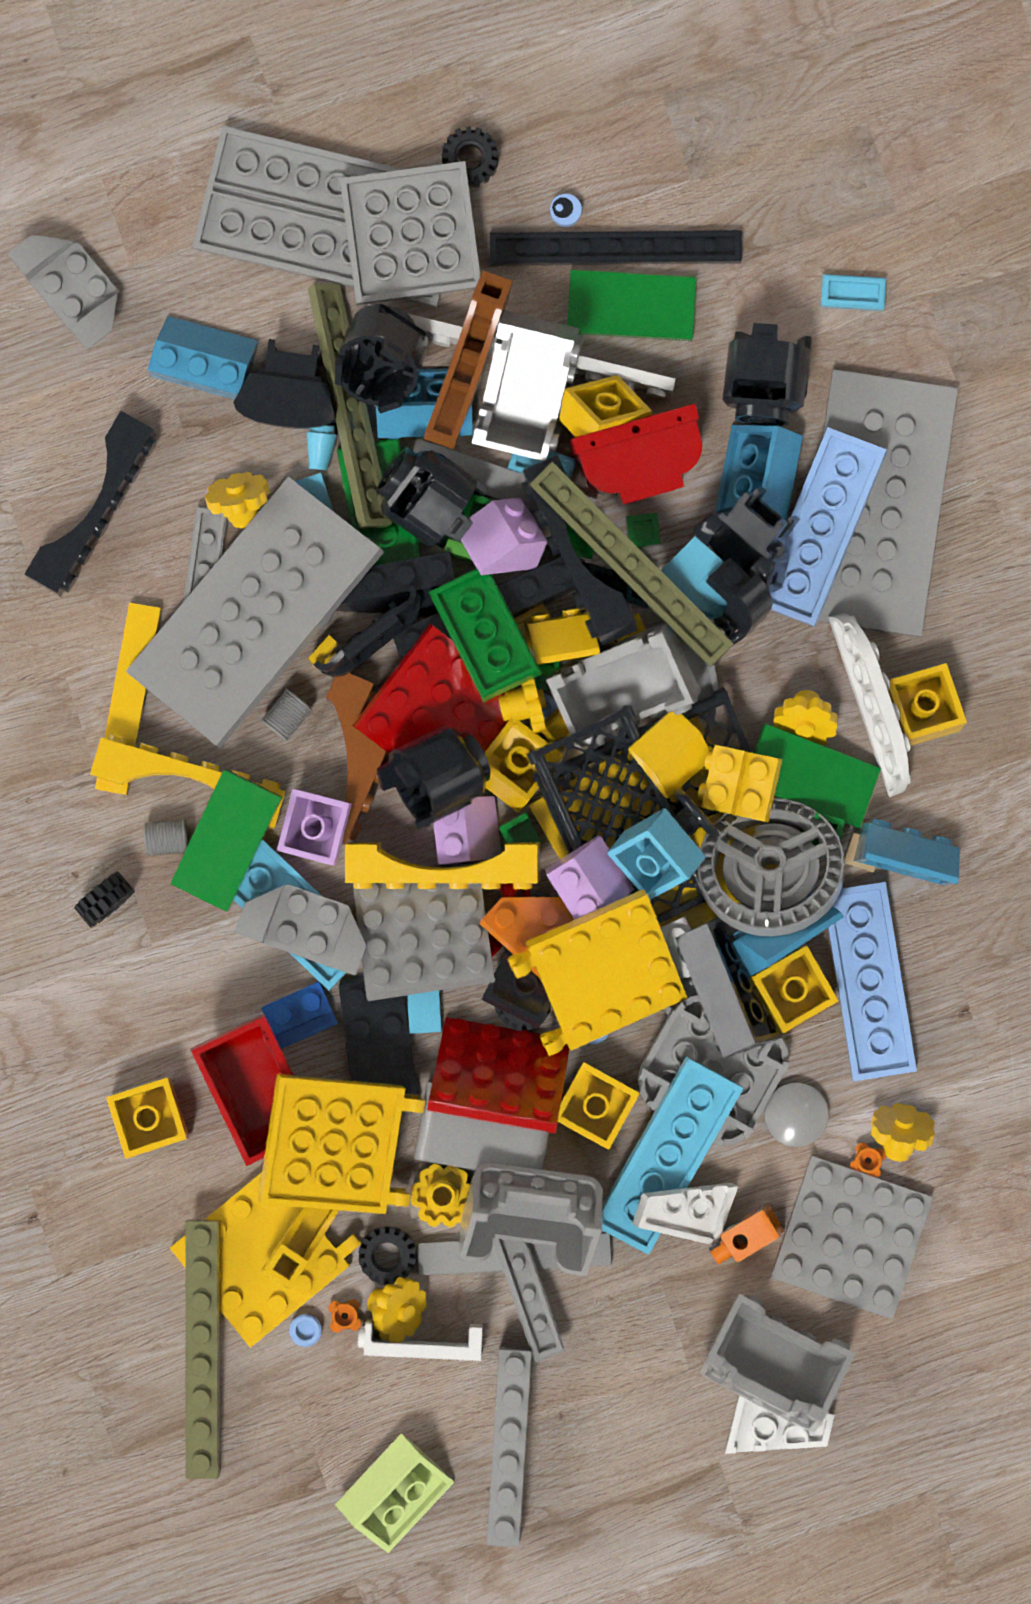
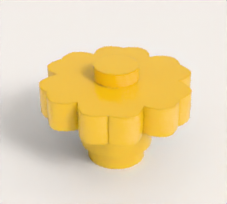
M250 472L235 473L230 475L228 479H218L207 488L208 494L205 495L207 508L211 510L212 514L223 513V516L227 517L234 527L246 528L257 515L258 509L268 501L267 495L270 494L268 481L264 479L263 475L252 476Z
M534 678L521 684V688L506 691L505 695L498 696L504 721L512 719V722L529 719L533 734L546 731L542 709L547 708L543 690L536 689Z
M802 690L796 693L794 698L784 700L783 707L775 708L773 727L814 743L825 745L827 738L836 735L838 715L831 712V704L823 702L816 692Z
M900 1103L893 1104L892 1108L880 1106L878 1110L873 1112L870 1134L878 1144L883 1145L885 1155L889 1159L898 1162L906 1161L914 1153L915 1149L926 1151L933 1144L935 1122L928 1113L917 1112L914 1106Z
M433 1164L429 1168L422 1170L419 1175L421 1182L414 1183L411 1187V1204L420 1208L418 1212L419 1219L427 1222L431 1227H436L443 1222L445 1226L451 1228L460 1223L471 1184L466 1183L468 1178L466 1171L449 1165L443 1169L439 1164Z
M399 1277L394 1285L387 1284L384 1288H376L370 1294L367 1306L373 1315V1328L380 1332L381 1339L390 1343H401L405 1336H412L422 1322L421 1313L425 1310L427 1303L425 1300L426 1292L419 1289L420 1285L417 1281Z

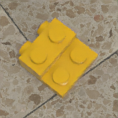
M715 745L714 751H709L705 759V768L709 770L707 782H702L698 790V800L702 801L701 808L769 822L782 760Z

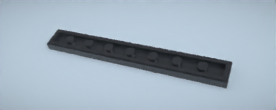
M741 230L490 233V266L741 264L742 262Z

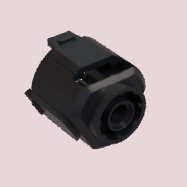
M373 304L360 309L355 313L351 327H347L338 358L335 360V385H341L348 394L363 403L378 406L377 409L380 413L401 407L405 397H408L413 392L417 384L428 348L426 332L416 326L413 319L401 309L384 304Z
M753 323L751 335L741 331L735 332L734 340L728 344L722 400L728 407L736 409L735 419L737 421L758 426L783 427L789 425L790 414L804 406V399L807 395L812 353L811 336L797 339V344L778 340V325Z
M406 447L398 454L384 473L377 486L376 493L384 497L380 505L382 515L428 547L437 545L443 549L449 537L459 542L472 526L473 521L462 511L472 494L482 496L486 494L488 488L443 454L432 449L415 453Z
M446 725L440 726L392 750L389 754V762L376 769L380 789L385 791L396 787L404 805L416 819L407 824L409 831L430 827L431 823L472 804V799L484 794L486 782L490 779L489 763L478 741L469 732L459 733L457 729Z

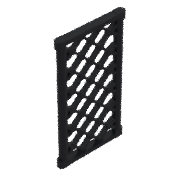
M724 687L713 691L712 696L692 704V709L682 713L687 720L699 716L702 720L706 721L707 727L703 738L707 746L714 748V745L709 744L706 738L711 726L717 725L725 728L728 732L723 747H727L731 735L735 733L741 750L752 753L730 703L728 691ZM723 705L730 721V726H725L715 721V708ZM660 719L638 728L641 736ZM611 740L593 749L594 753L604 757L609 756L614 741ZM621 742L617 746L614 758L618 759L622 764H630L631 762L628 760V747L631 746V743ZM623 749V752L621 754L617 753L618 751ZM585 753L564 761L565 766L573 770L580 769L585 759ZM595 756L589 758L585 771L589 772L592 777H602V774L599 773V760L601 758ZM594 762V765L592 767L588 766L589 764ZM619 766L614 778L606 776V779L616 786L622 785L623 782L620 781L619 777L623 767ZM536 770L532 772V778L540 789L566 852L570 854L573 852V849ZM562 770L555 779L556 783L562 787V791L574 789L569 784L571 772L568 770ZM644 772L640 774L635 786L627 784V787L635 793H643L640 784L644 777ZM565 775L563 780H559L560 777ZM590 779L586 790L577 791L583 795V798H594V795L590 792L594 780ZM690 779L682 786L684 792L688 788L699 790V788L690 784ZM611 787L607 798H598V800L602 801L605 806H615L611 801L615 788ZM632 794L628 806H619V808L629 815L635 814L636 812L633 811L632 805L636 796ZM582 800L578 811H570V814L574 815L575 820L587 818L582 814L586 801ZM679 800L671 802L676 814L685 808ZM657 801L653 802L649 814H640V817L646 819L652 816L657 805ZM699 807L707 818L719 813V811ZM603 808L599 819L590 820L596 827H607L603 823L607 809ZM624 816L620 827H611V830L621 835L624 832V825L628 817ZM594 830V833L590 840L594 839L597 836L599 830Z
M624 705L614 713L547 745L531 749L526 754L530 764L536 767L573 851L584 845L581 837L585 835L588 828L601 831L604 835L603 840L605 843L611 835L619 838L620 835L613 833L611 830L615 816L621 814L631 818L632 827L638 822L643 821L640 818V812L644 802L647 800L657 801L660 810L665 808L672 817L676 815L670 799H666L642 767H638L634 757L628 765L617 762L614 759L619 743H631L632 745L641 737L633 718L636 715L631 705ZM618 719L621 720L623 725L615 736L604 733L601 730V727ZM593 732L591 743L587 749L573 745L572 741ZM598 735L607 736L614 741L608 757L598 755L593 751ZM564 746V752L558 763L547 762L544 754ZM571 748L585 753L584 762L578 771L568 768L564 764L567 753ZM591 756L601 758L606 762L601 778L589 776L585 772ZM612 764L620 765L627 770L621 786L608 783L606 780L607 773ZM562 770H568L577 775L576 784L571 792L560 791L555 779ZM634 771L644 772L649 783L641 794L630 791L627 788L630 775ZM584 777L595 780L598 783L596 794L592 800L583 798L577 793L580 782ZM604 785L614 787L619 791L614 807L610 808L600 804L598 801ZM625 793L633 794L640 799L634 815L621 812L619 809ZM575 799L586 801L591 806L585 821L573 820L568 808L572 806ZM598 806L611 812L609 823L605 829L593 826L590 822L594 809ZM698 868L691 876L693 883H690L688 879L678 885L677 894L672 902L663 900L659 896L650 900L652 908L656 901L664 902L671 907V909L656 915L658 923L706 902L699 883ZM634 884L632 885L634 890L630 895L639 891ZM685 887L696 888L697 896L679 904L682 890Z

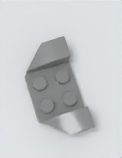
M31 235L7 253L32 287L87 350L112 332L116 302L120 292L79 243H74L72 240Z
M289 884L246 902L234 932L268 946L355 976L366 949L365 941L348 905Z

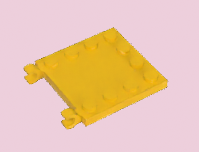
M644 889L526 941L527 951L508 958L516 978L527 975L533 967H536L560 1026L555 1030L540 1035V1039L549 1056L560 1052L565 1044L572 1051L687 999L654 910Z
M277 1074L258 1201L261 1204L379 1214H386L387 1205L409 1207L411 1194L406 1193L404 1188H390L402 1111L424 1113L426 1100L421 1099L420 1095L405 1094V1088L401 1085Z
M262 1172L204 1219L220 1220V1311L250 1348L346 1270L350 1264L345 1257L361 1245V1242L353 1234L336 1248L324 1234L308 1264L291 1289H285L261 1273L260 1270L302 1208L261 1204L258 1201ZM184 1236L171 1246L170 1250L185 1267Z

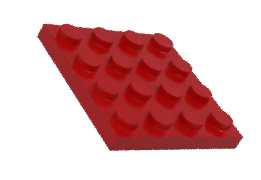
M429 624L352 726L388 754L392 750L443 725L457 729L459 733L469 732L485 752L509 720H503L498 696L483 702L453 641L436 627Z
M445 1017L427 1111L556 1133L570 1049L565 1044L560 1052L549 1056L540 1039L542 1034Z

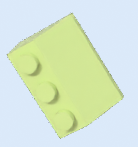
M400 1434L340 1498L335 1506L353 1527L389 1553L452 1486L454 1481L418 1446L403 1434Z

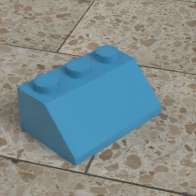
M167 316L156 339L148 372L153 378L235 400L250 374L259 341Z
M421 369L413 392L408 397H405L401 407L380 413L377 409L378 406H376L378 438H424L448 369ZM472 404L459 437L473 435Z
M732 425L715 512L728 507L734 508L746 491L753 493L756 488L764 487L767 491L761 500L787 520L803 436L780 426Z
M873 819L872 824H862L853 861L943 886L958 884L960 848L951 845L953 840L940 836H934L933 840L922 838L921 831L906 827L900 832L891 829V823L878 819Z
M811 892L810 895L804 901H806L813 894V892ZM832 906L817 922L791 934L758 936L738 930L733 934L736 940L732 942L740 956L738 964L741 969L752 976L771 966L844 918V916L838 909Z

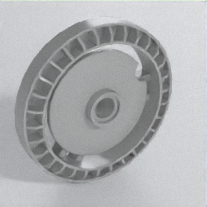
M774 798L769 822L794 825L806 832L801 833L792 827L781 824H765L756 826L755 834L750 836L742 831L748 827L768 822L725 813L713 824L719 832V838L712 839L706 834L700 850L706 857L698 867V878L703 896L709 907L721 920L731 927L758 936L787 935L805 929L817 922L830 910L837 900L844 881V853L840 839L833 826L821 814L818 816L822 820L814 819L816 811L811 807L796 801ZM732 838L735 839L731 845L727 844ZM816 840L819 845L814 847L811 841ZM721 852L725 854L723 874L726 886L733 897L748 908L730 899L716 879L717 860ZM825 854L827 867L824 878L815 893L804 901L816 886L820 871L819 857ZM769 864L778 865V867L772 870L764 868Z

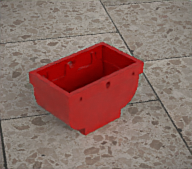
M691 404L571 439L568 445L572 457L577 459L584 483L596 493L603 495L616 494L619 506L685 487L681 475L691 470L697 464L702 453V440L697 425L699 415L696 405Z
M262 1014L191 1048V1053L246 1167L265 1158L277 1074L294 1076L265 1014Z

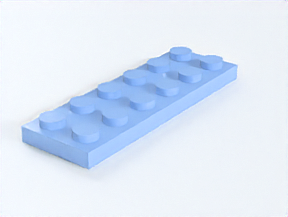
M827 427L791 515L798 516L800 520L783 542L787 547L786 552L790 558L783 588L770 593L772 597L771 611L816 627L887 454V449Z
M886 882L843 888L832 906L838 909L844 918L828 927V934L852 1080L859 1081L916 1072L917 1068Z

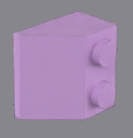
M521 497L493 500L469 518L473 521V524L462 537L461 542L481 575L529 570L538 567L547 540Z
M292 789L277 851L336 866L352 804Z
M495 796L476 797L472 799V804L433 823L439 867L482 862L501 853Z
M600 835L545 869L547 877L574 919L616 902L634 890L627 876L607 854L609 848Z

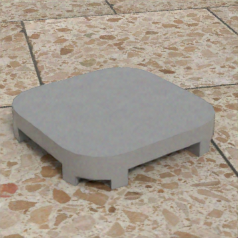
M698 994L689 995L687 999L678 1002L672 1009L642 1062L637 1075L638 1092L645 1104L656 1111L686 1056L740 1084L744 1089L713 1141L714 1144L720 1146L735 1145L744 1139L747 1140L753 1133V1128L784 1073L786 1074L790 1063L788 1049L783 1038L738 1055L723 1058L721 1052L714 1045V1034L711 1026L703 1017L701 1011L702 1004Z

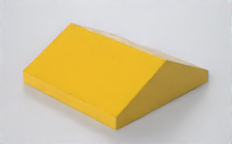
M674 711L668 712L628 748V751L666 799L705 766V759L710 751L701 732L682 714L675 715Z

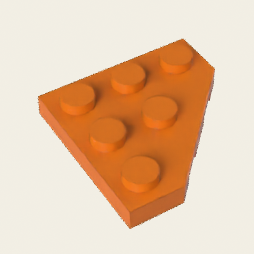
M502 897L482 918L479 924L515 955L528 950L526 941L575 919L561 897ZM533 967L531 971L539 977L536 967Z

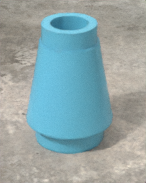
M323 426L310 429L309 432L306 431L309 469L328 470V464L330 463L337 439L335 427Z

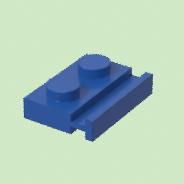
M320 982L261 1007L281 1049L338 1024Z

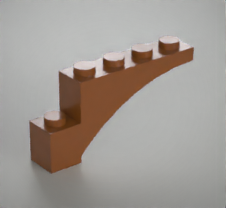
M482 270L448 372L426 428L425 440L451 449L455 448L495 345L498 325L509 300L512 280Z
M350 673L335 677L326 696L327 701L333 703L337 711L347 751L348 779L345 802L352 805L342 841L344 846L349 841L355 842L362 828L358 820L362 811L365 813L369 812L375 798L374 795L370 794L375 782L379 784L376 769L383 765L387 756V752L352 726L377 693L373 692L375 688L374 683Z

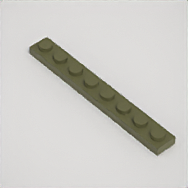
M313 284L307 289L359 529L386 528L392 522L382 515L380 505L384 497L376 493L382 476L366 403L352 397L341 385H335V360L338 358L347 327H349L340 284Z
M553 462L529 484L710 668L734 645Z
M220 1220L185 1221L186 1479H218L220 1477Z

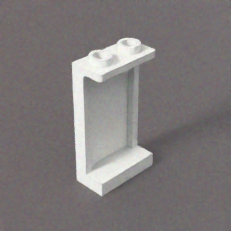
M367 1319L365 1326H360L358 1348H364V1355L481 1361L483 1324H470L469 1343L413 1340L390 1343L384 1339L374 1338L373 1319Z

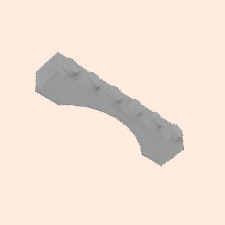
M499 1347L487 1545L519 1547L532 1352L530 1349Z

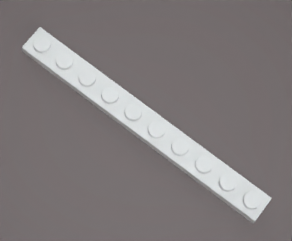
M408 314L415 322V325L423 329L428 338H432V343L444 347H450V343L457 345L463 327ZM578 355L577 363L571 362V365L577 366L575 373L584 375L586 381L592 382L618 375L633 391L634 388L646 390V395L657 399H664L665 395L672 397L675 378Z

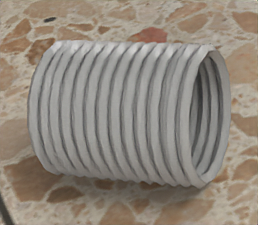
M285 689L286 691L281 694V697L277 699V702L273 704V707L269 709L261 721L283 740L288 741L291 735L295 733V730L299 728V725L309 716L312 709L293 692Z
M186 820L145 822L144 844L146 855L184 854L188 847Z

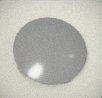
M789 1083L775 1090L765 1107L764 1113L765 1123L771 1135L779 1142L792 1147L806 1146L816 1141L823 1134L829 1116L828 1107L823 1096L815 1088L803 1083Z

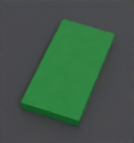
M570 270L567 325L579 328L578 335L692 341L696 277Z
M399 438L374 442L382 477L393 460L401 452ZM338 448L337 454L350 525L384 552L373 566L421 557L417 538L394 522L386 528L359 529L342 448Z
M475 569L429 591V595L483 702L541 675V671L491 574L481 575L478 569Z
M763 724L753 753L782 760L774 796L780 799L799 802L811 807L818 813L843 819L845 824L860 828L881 768L768 724Z
M224 769L170 884L228 912L283 797L236 773Z

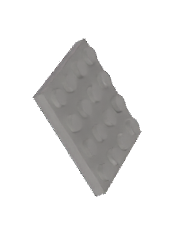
M465 161L340 178L357 305L459 292L476 288L480 278V268Z
M469 863V864L456 865V866H450V867L467 866V865H472V864H476V863ZM353 883L358 928L366 944L362 965L368 1001L495 982L489 933L479 924L486 915L481 883H469L468 889H450L449 883H437V888L418 889L417 883H405V888L386 889L385 883H373V888L355 889Z
M811 1156L770 1277L893 1319L933 1197Z

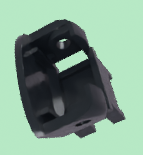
M269 339L264 370L258 369L256 374H249L233 401L236 411L243 417L257 423L290 429H313L336 423L329 387L327 384L322 383L321 377H318L321 361L320 347L313 345L311 355L281 352L276 347V341Z
M759 487L753 493L746 491L734 508L728 507L716 511L694 526L693 532L706 546L710 545L724 562L731 558L751 578L757 574L771 593L783 588L790 558L786 552L787 547L783 542L800 518L796 515L789 517L787 521L761 500L767 490L764 487Z

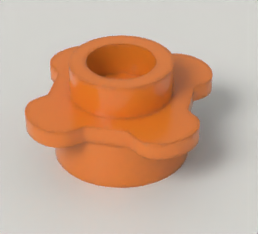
M864 1142L857 1144L855 1148L857 1154L855 1160L850 1163V1168L876 1178L879 1177L881 1174L879 1168L882 1161L886 1158L885 1151L882 1148H870ZM867 1157L871 1159L869 1164L865 1162Z
M350 1299L346 1303L333 1301L329 1304L328 1310L332 1313L330 1328L333 1332L339 1333L342 1329L359 1330L362 1322L358 1319L360 1304L357 1300ZM343 1313L348 1314L347 1319L342 1318Z

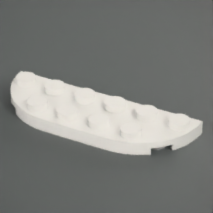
M839 613L828 618L878 766L881 768L880 772L888 796L892 797L905 791L907 785L910 784L907 752L910 751V742L906 734L901 731L898 722L900 720L899 710L896 704L891 702L888 693L890 690L889 680L886 674L881 672L877 661L880 658L878 648L874 642H869L853 615L849 616L846 613Z

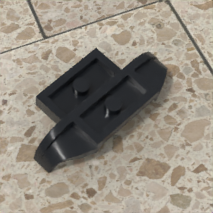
M412 585L408 589L410 597L406 602L397 606L392 601L388 604L390 607L388 612H383L376 616L369 627L351 636L344 647L341 648L339 645L334 647L333 649L337 655L329 663L322 664L317 661L313 665L324 675L331 677H340L352 672L415 621L421 610V597L418 590Z

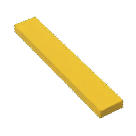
M129 602L105 739H108L109 734L128 739L126 745L132 747L137 745L147 689L131 677L126 670L157 634L161 608ZM97 778L95 790L127 795L130 782L120 785Z

